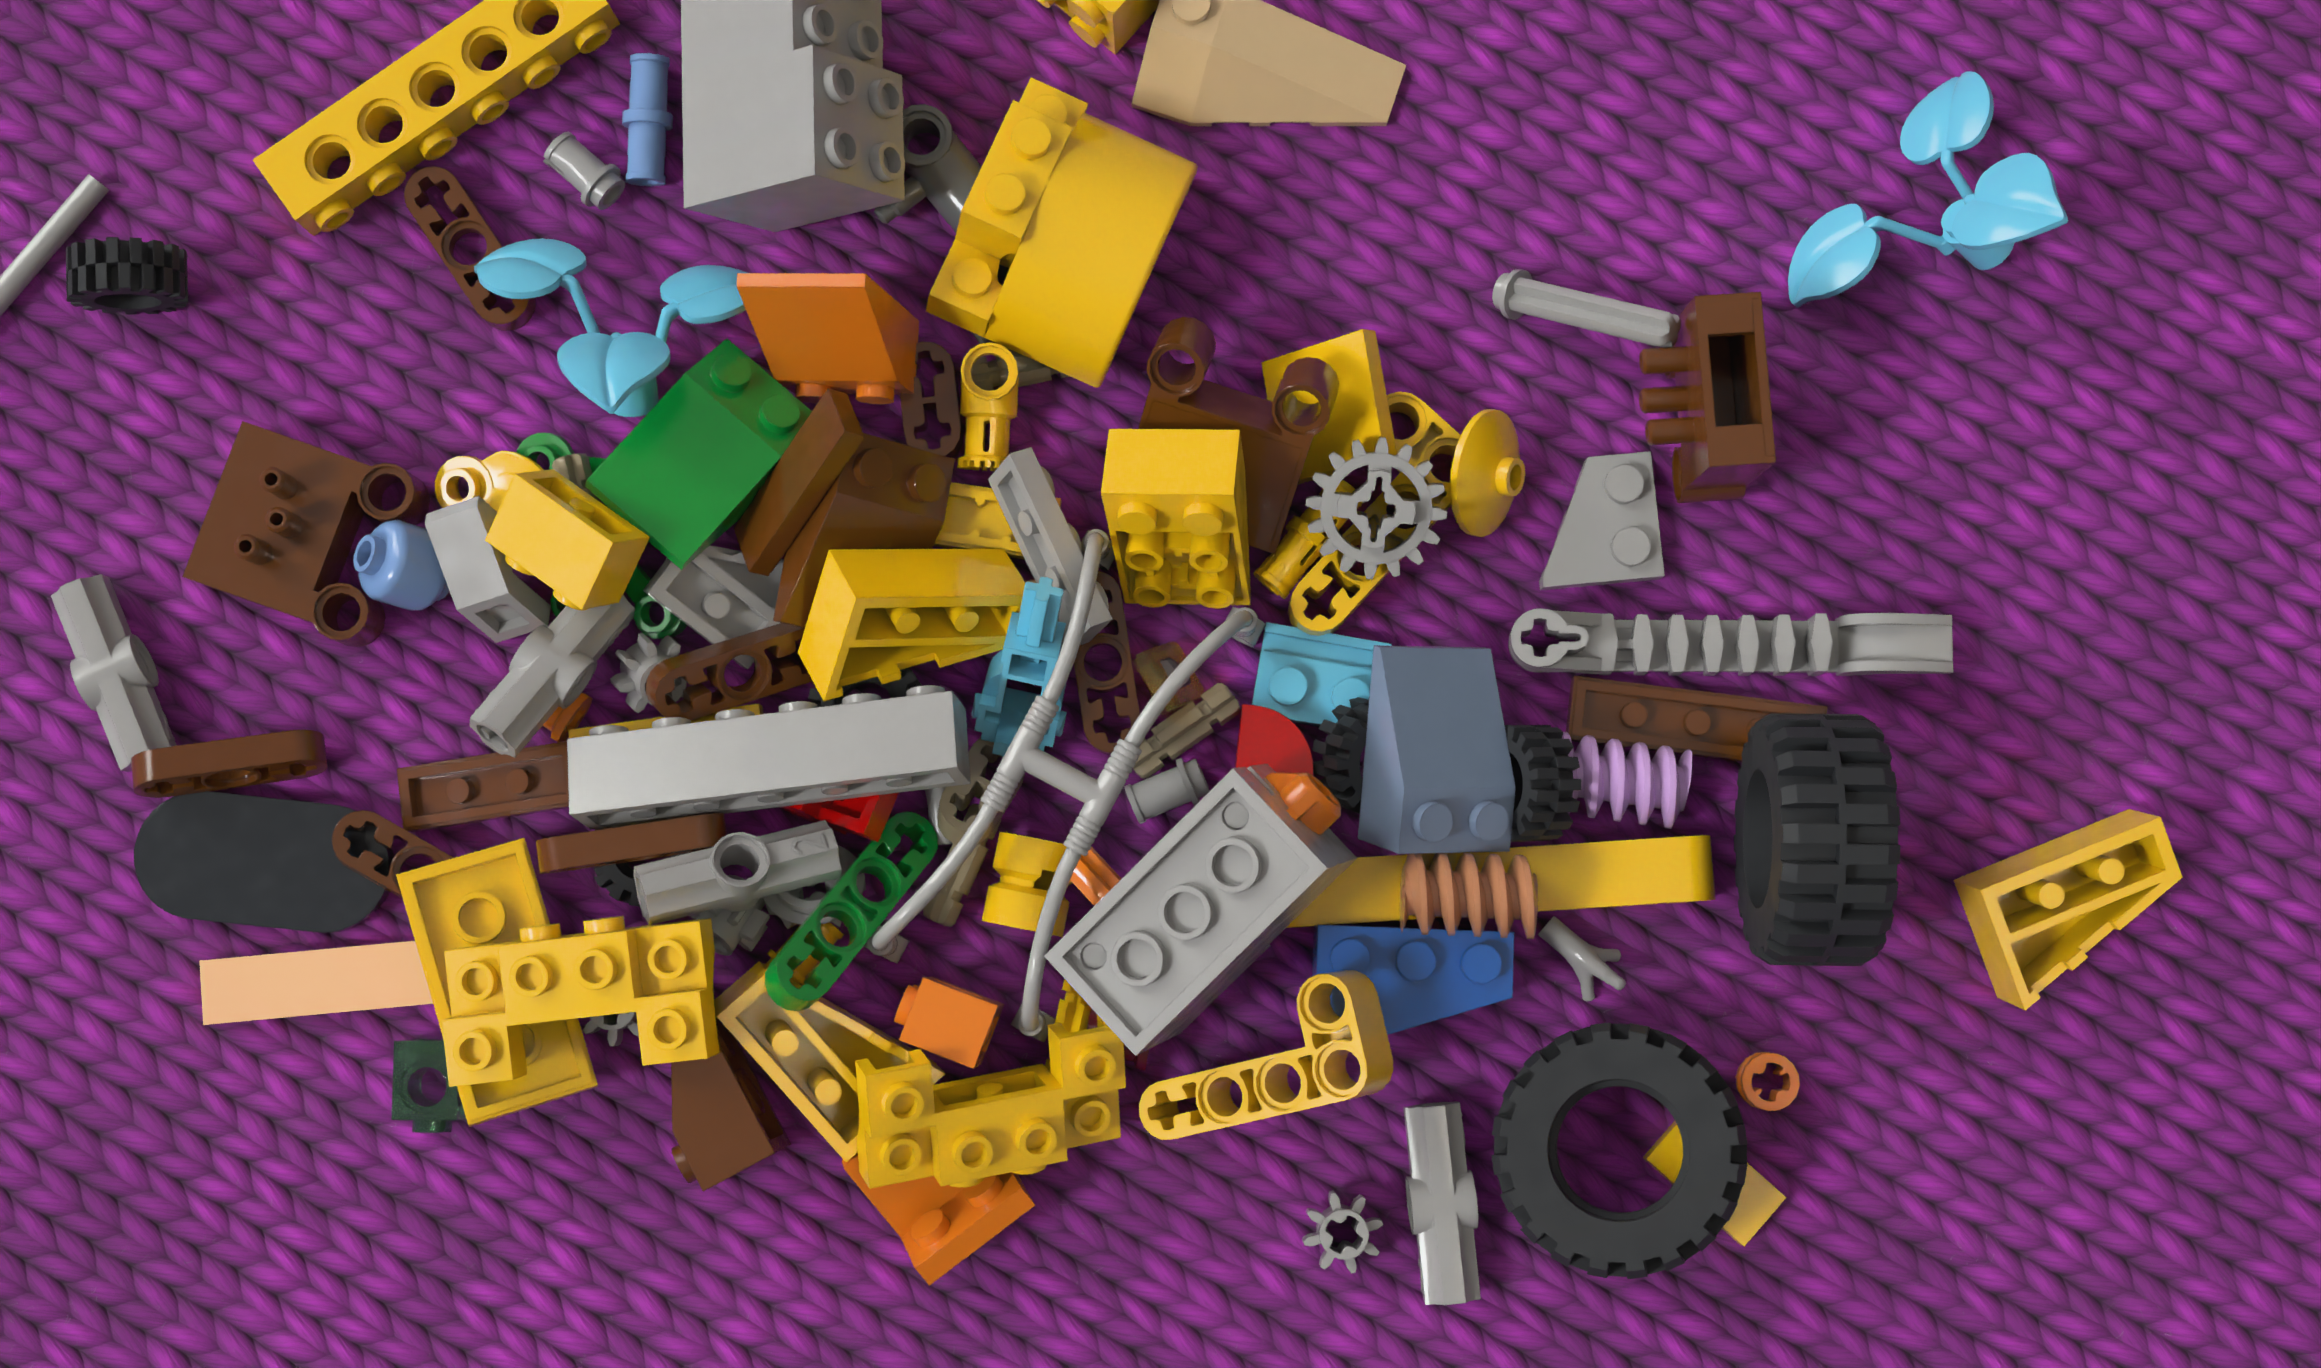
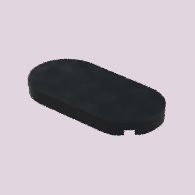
M209 791L178 795L164 801L150 813L139 830L134 847L135 872L145 894L164 911L187 919L310 932H342L361 924V921L367 919L373 912H376L386 901L390 893L388 890L347 868L336 857L332 845L334 828L344 816L358 811L345 806ZM367 824L361 832L350 829L345 835L352 845L349 854L359 858L365 850L371 851L384 859V863L375 871L388 876L394 854L393 850L390 851L374 840L376 828Z

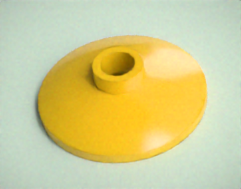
M1495 409L1482 410L1468 422L1456 446L1450 476L1451 505L1457 524L1468 535L1484 537L1493 533L1501 525L1511 507L1514 496L1520 493L1525 480V466L1520 459L1518 436L1514 424L1507 414Z

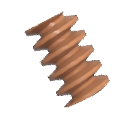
M1421 853L1408 854L1402 869L1399 910L1401 933L1404 930L1409 915L1416 916L1421 934L1428 935L1435 917L1438 916L1443 918L1448 936H1455L1463 917L1469 918L1474 937H1481L1487 920L1495 919L1501 938H1508L1514 920H1521L1527 939H1534L1538 913L1537 876L1535 873L1532 874L1527 858L1523 855H1515L1507 873H1505L1501 858L1497 854H1489L1486 857L1481 872H1479L1475 858L1471 853H1463L1460 856L1455 871H1452L1446 853H1436L1428 870L1425 868Z

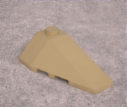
M1160 0L1150 28L1132 100V108L1188 126H1212V123H1249V126H1270V123H1310L1312 126H1387L1406 65L1261 0Z

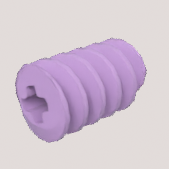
M1563 732L1562 739H1570L1571 741L1568 732ZM1586 735L1581 739L1576 751L1574 752L1572 749L1568 754L1569 757H1578L1580 768L1573 770V778L1581 779V790H1573V798L1576 800L1577 798H1584L1589 818H1595L1603 801L1610 802L1614 821L1620 822L1628 805H1635L1639 824L1646 825L1654 808L1661 809L1665 828L1671 829L1679 813L1684 810L1692 774L1691 749L1684 751L1676 764L1673 749L1670 746L1663 745L1658 748L1651 761L1647 745L1642 742H1636L1625 759L1623 746L1619 739L1612 738L1608 740L1601 755H1599L1596 739L1594 736Z

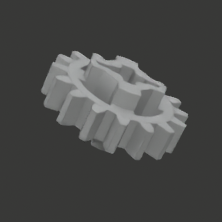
M1379 437L1375 446V452L1366 453L1364 446L1357 439L1352 441V458L1345 460L1334 451L1329 454L1331 464L1335 468L1331 476L1321 472L1314 473L1312 479L1324 490L1322 496L1306 497L1305 506L1320 510L1321 517L1309 523L1307 527L1309 533L1326 532L1328 539L1320 548V553L1323 556L1329 555L1337 549L1343 553L1340 564L1341 571L1346 573L1354 565L1355 561L1364 563L1366 579H1373L1377 570V564H1386L1392 576L1396 577L1400 575L1399 559L1407 556L1411 561L1420 565L1424 561L1420 550L1417 548L1420 542L1425 541L1437 545L1440 541V537L1429 528L1431 520L1447 519V511L1440 507L1432 506L1431 500L1445 491L1444 485L1442 483L1426 484L1423 478L1429 474L1433 465L1429 460H1426L1415 467L1409 463L1412 446L1405 444L1398 451L1397 455L1389 454L1386 437ZM1368 465L1367 480L1352 493L1335 492L1340 482L1350 472ZM1392 467L1403 472L1412 481L1418 492L1419 500L1401 497L1391 485ZM1381 477V491H1383L1385 502L1395 505L1393 514L1382 516L1380 525H1377L1376 537L1371 538V525L1368 524L1367 513L1357 511L1358 502L1370 500L1371 493L1375 490L1376 479ZM1333 516L1350 519L1362 533L1360 548L1349 543L1340 534L1334 523ZM1400 524H1416L1407 539L1393 548L1384 550L1385 536Z

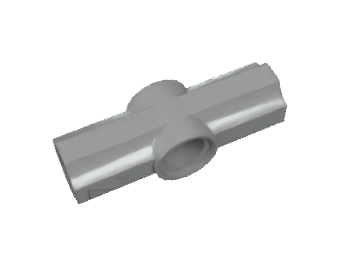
M99 574L93 577L79 578L60 586L59 590L51 595V598L75 655V659L71 660L70 663L73 681L84 702L90 709L98 713L120 770L130 772L132 771L131 758L134 755L150 749L177 746L166 715L154 690V687L158 686L159 683L155 663L144 643L139 637L134 634L132 635L108 576Z
M624 594L619 603L589 608L588 610H576L566 606L548 627L540 625L527 636L510 663L509 673L490 692L486 700L470 717V728L479 735L483 743L501 755L506 754L516 758L558 707L562 709L567 708L579 697L596 670L597 660L634 618L635 608L627 601Z
M826 820L757 837L745 832L731 833L722 837L712 848L634 866L633 876L642 915L649 926L717 908L731 912L745 911L754 907L762 897L840 878L842 869L839 860V848L833 830L828 826ZM738 864L748 868L753 873V876L746 880H735L728 877L722 869L729 865Z
M1433 1102L1404 1106L1410 1176H1406L1405 1182L1411 1232L1412 1235H1417L1418 1266L1420 1267L1423 1301L1425 1305H1453L1479 1300L1481 1296L1473 1230L1478 1228V1205L1473 1174L1471 1170H1467L1465 1134L1460 1102Z

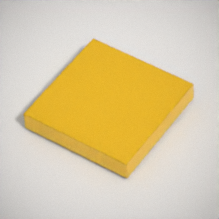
M1361 329L1261 362L1267 399L1273 402L1286 368L1297 359L1305 357L1318 358L1333 368L1339 380L1338 395L1330 419L1324 430L1313 437L1298 484L1312 481L1315 472L1331 475L1335 468L1331 464L1329 454L1334 451L1345 460L1352 458V441L1359 439L1366 453L1375 452V446L1379 437H1386L1388 453L1397 455L1377 337L1374 330ZM1299 390L1292 392L1297 400L1303 403H1319L1318 399L1307 391Z

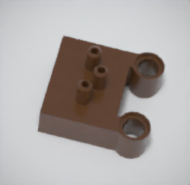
M1761 292L1694 296L1679 315L1681 329L1678 332L1676 344L1673 347L1643 349L1639 355L1640 370L1644 375L1665 373L1667 379L1675 378L1676 386L1643 388L1639 393L1640 410L1644 414L1678 412L1679 418L1648 420L1645 425L1646 441L1650 445L1681 443V447L1674 448L1672 456V482L1677 503L1743 499L1746 486L1776 463Z
M1180 317L1173 319L1164 326L1147 361V374L1151 385L1138 429L1240 430L1246 474L1249 546L1275 554L1313 437L1324 430L1330 419L1339 390L1337 374L1328 363L1318 358L1305 357L1297 359L1286 368L1273 402L1204 380L1216 349L1213 332L1205 323L1196 318ZM1175 349L1186 352L1194 360V363L1186 364L1175 360L1169 353V350ZM1299 390L1307 391L1313 394L1319 403H1303L1297 400L1292 392Z
M242 421L182 577L313 623L319 633L344 645L353 647L369 645L379 637L384 629L386 619L384 608L379 601L371 599L363 590L350 584L338 583L364 513L383 523L390 520H400L417 525L424 519L429 510L430 497L428 489L420 479L396 464L381 463L370 466ZM403 482L406 489L404 501L396 509L385 511L382 506L384 491L393 483ZM356 600L360 607L359 620L349 630L341 631L337 623L338 611L346 602Z

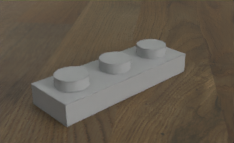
M1032 447L1010 453L989 477L988 481L1035 582L1039 584L1040 577H1048L1053 579L1052 587L1063 589L1064 593L1058 621L1066 623L1063 635L1064 642L1075 603L1084 557L1081 553L1082 547L1079 535L1075 528L1067 523L1055 498L1052 478L1048 471L1040 466ZM1097 581L1080 645L1090 642L1113 620L1108 610L1109 604L1105 590Z

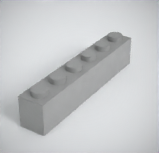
M924 685L908 689L905 697L882 699L881 696L876 694L860 693L844 697L840 705L818 707L813 702L796 701L780 705L778 708L779 712L755 715L754 712L749 710L731 709L718 712L715 715V720L691 723V720L686 718L667 717L653 721L652 728L632 731L619 725L597 726L589 730V736L567 738L569 815L590 830L703 814H726L971 784L966 709L953 691H946L941 686Z

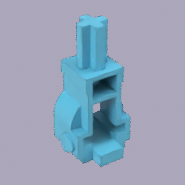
M1040 577L1039 584L1029 581L1025 583L1019 613L1012 612L1003 650L998 652L989 664L982 694H975L971 714L972 718L976 719L974 731L982 732L981 740L994 742L992 754L1005 755L1037 695L1042 696L1059 657L1066 623L1058 621L1064 592L1062 588L1052 587L1053 579L1048 577ZM1007 680L1042 686L1041 695L1007 688ZM1066 684L1056 703L1059 706V710L1056 712V716L1053 718L1038 748L1044 751L1045 746L1053 747L1055 736L1060 737L1063 733L1067 712L1061 711Z

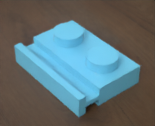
M1266 622L1252 705L1275 710L1295 723L1320 727L1324 719L1336 723L1338 720L1332 713L1333 709L1339 705L1351 708L1350 699L1360 697L1368 700L1370 696L1374 645L1391 646L1392 644L1332 633L1321 636L1309 635L1298 629V627Z

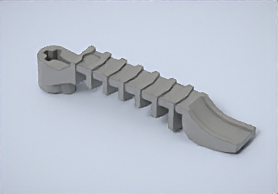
M1539 608L1522 614L1514 623L1508 639V649L1512 659L1519 667L1530 672H1576L1610 675L1612 672H1633L1634 675H1645L1647 672H1668L1669 676H1679L1683 672H1703L1704 676H1714L1718 672H1738V676H1749L1752 673H1773V676H1784L1788 673H1807L1808 676H1820L1823 673H1836V676L1953 673L1952 615L1859 613L1842 615L1836 618L1835 621H1829L1827 613H1816L1807 621H1791L1790 615H1778L1773 620H1755L1753 615H1742L1738 620H1719L1718 615H1707L1703 620H1684L1683 615H1672L1668 620H1649L1648 614H1637L1633 620H1614L1613 614L1555 611ZM1533 625L1543 626L1544 635L1547 637H1555V640H1575L1576 642H1559L1558 644L1549 645L1544 656L1537 657L1534 656L1533 647L1528 644H1522L1521 638L1530 635Z

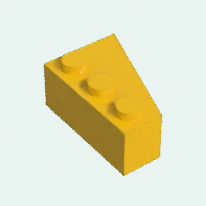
M1004 548L828 550L798 654L823 701H828L843 696L842 687L877 676L883 685L900 680V670L935 660L939 668L1000 651L1003 650L1012 612L1019 613L1025 581Z
M2127 809L1954 880L1997 998L2026 1011L2041 998L2038 994L2065 970L2070 969L2073 971L2088 958L2085 953L2114 929L2120 931L2183 878L2161 817Z
M759 961L714 1000L715 1015L842 1159L847 1162L858 1152L859 1104L855 1060L868 1058L876 1070L908 1064L907 1051L914 1049L823 997L808 1009L801 1011L785 1010L777 1005L768 995L765 986V972L768 966ZM791 979L789 980L798 989L802 986ZM927 1057L931 1063L934 1085L946 1073L933 1060Z

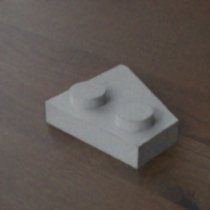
M1651 451L1588 457L1584 461L1569 507L1565 511L1558 529V536L1547 565L1539 580L1540 590L1659 580L1665 576Z
M710 545L683 570L667 558L643 591L711 644H716L780 623L773 621L784 560L781 559L769 576L759 575L748 571L742 551ZM739 655L732 659L746 669H749L754 662L752 656Z

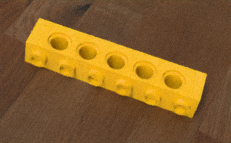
M483 0L254 158L253 161L296 222L313 236L321 231H333L348 222L354 214L353 209L373 195L382 196L388 194L400 186L405 180V173L425 159L429 161L438 159L448 153L456 145L457 137L475 124L484 125L500 117L509 106L508 101L527 88H540L552 81L558 75L560 65L579 52L586 54L600 48L610 38L611 30L620 25L606 0ZM546 15L559 16L558 23L551 32L544 35L532 34L533 26L538 19ZM496 50L507 51L506 59L499 68L491 71L481 70L482 62L489 53ZM446 85L455 86L454 95L447 104L439 107L430 106L431 97L438 88ZM392 121H403L402 131L395 140L379 143L380 131L386 124ZM350 156L351 162L347 172L339 178L328 179L327 172L331 163L339 157Z

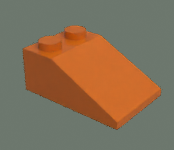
M737 273V289L773 378L793 392L798 400L817 404L827 388L847 394H856L857 401L869 404L894 403V395L914 393L919 320L867 274Z

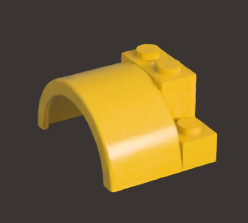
M1031 77L1020 101H1012L960 213L955 240L929 293L926 312L1098 388L1104 382L1162 247L1192 185L1198 166L1186 158L1087 114L1086 110L1089 103ZM999 264L1010 268L1003 286L998 282L997 278Z

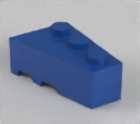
M1315 925L1312 976L1343 970H1356L1365 974L1373 982L1378 993L1388 1035L1513 998L1514 932H1510L1508 938H1501L1499 931H1483L1481 937H1474L1472 930H1457L1455 936H1448L1445 929H1430L1428 935H1422L1418 928H1404L1401 933L1400 928ZM1335 986L1330 996L1333 1011L1341 1017L1345 1009V999L1342 992Z

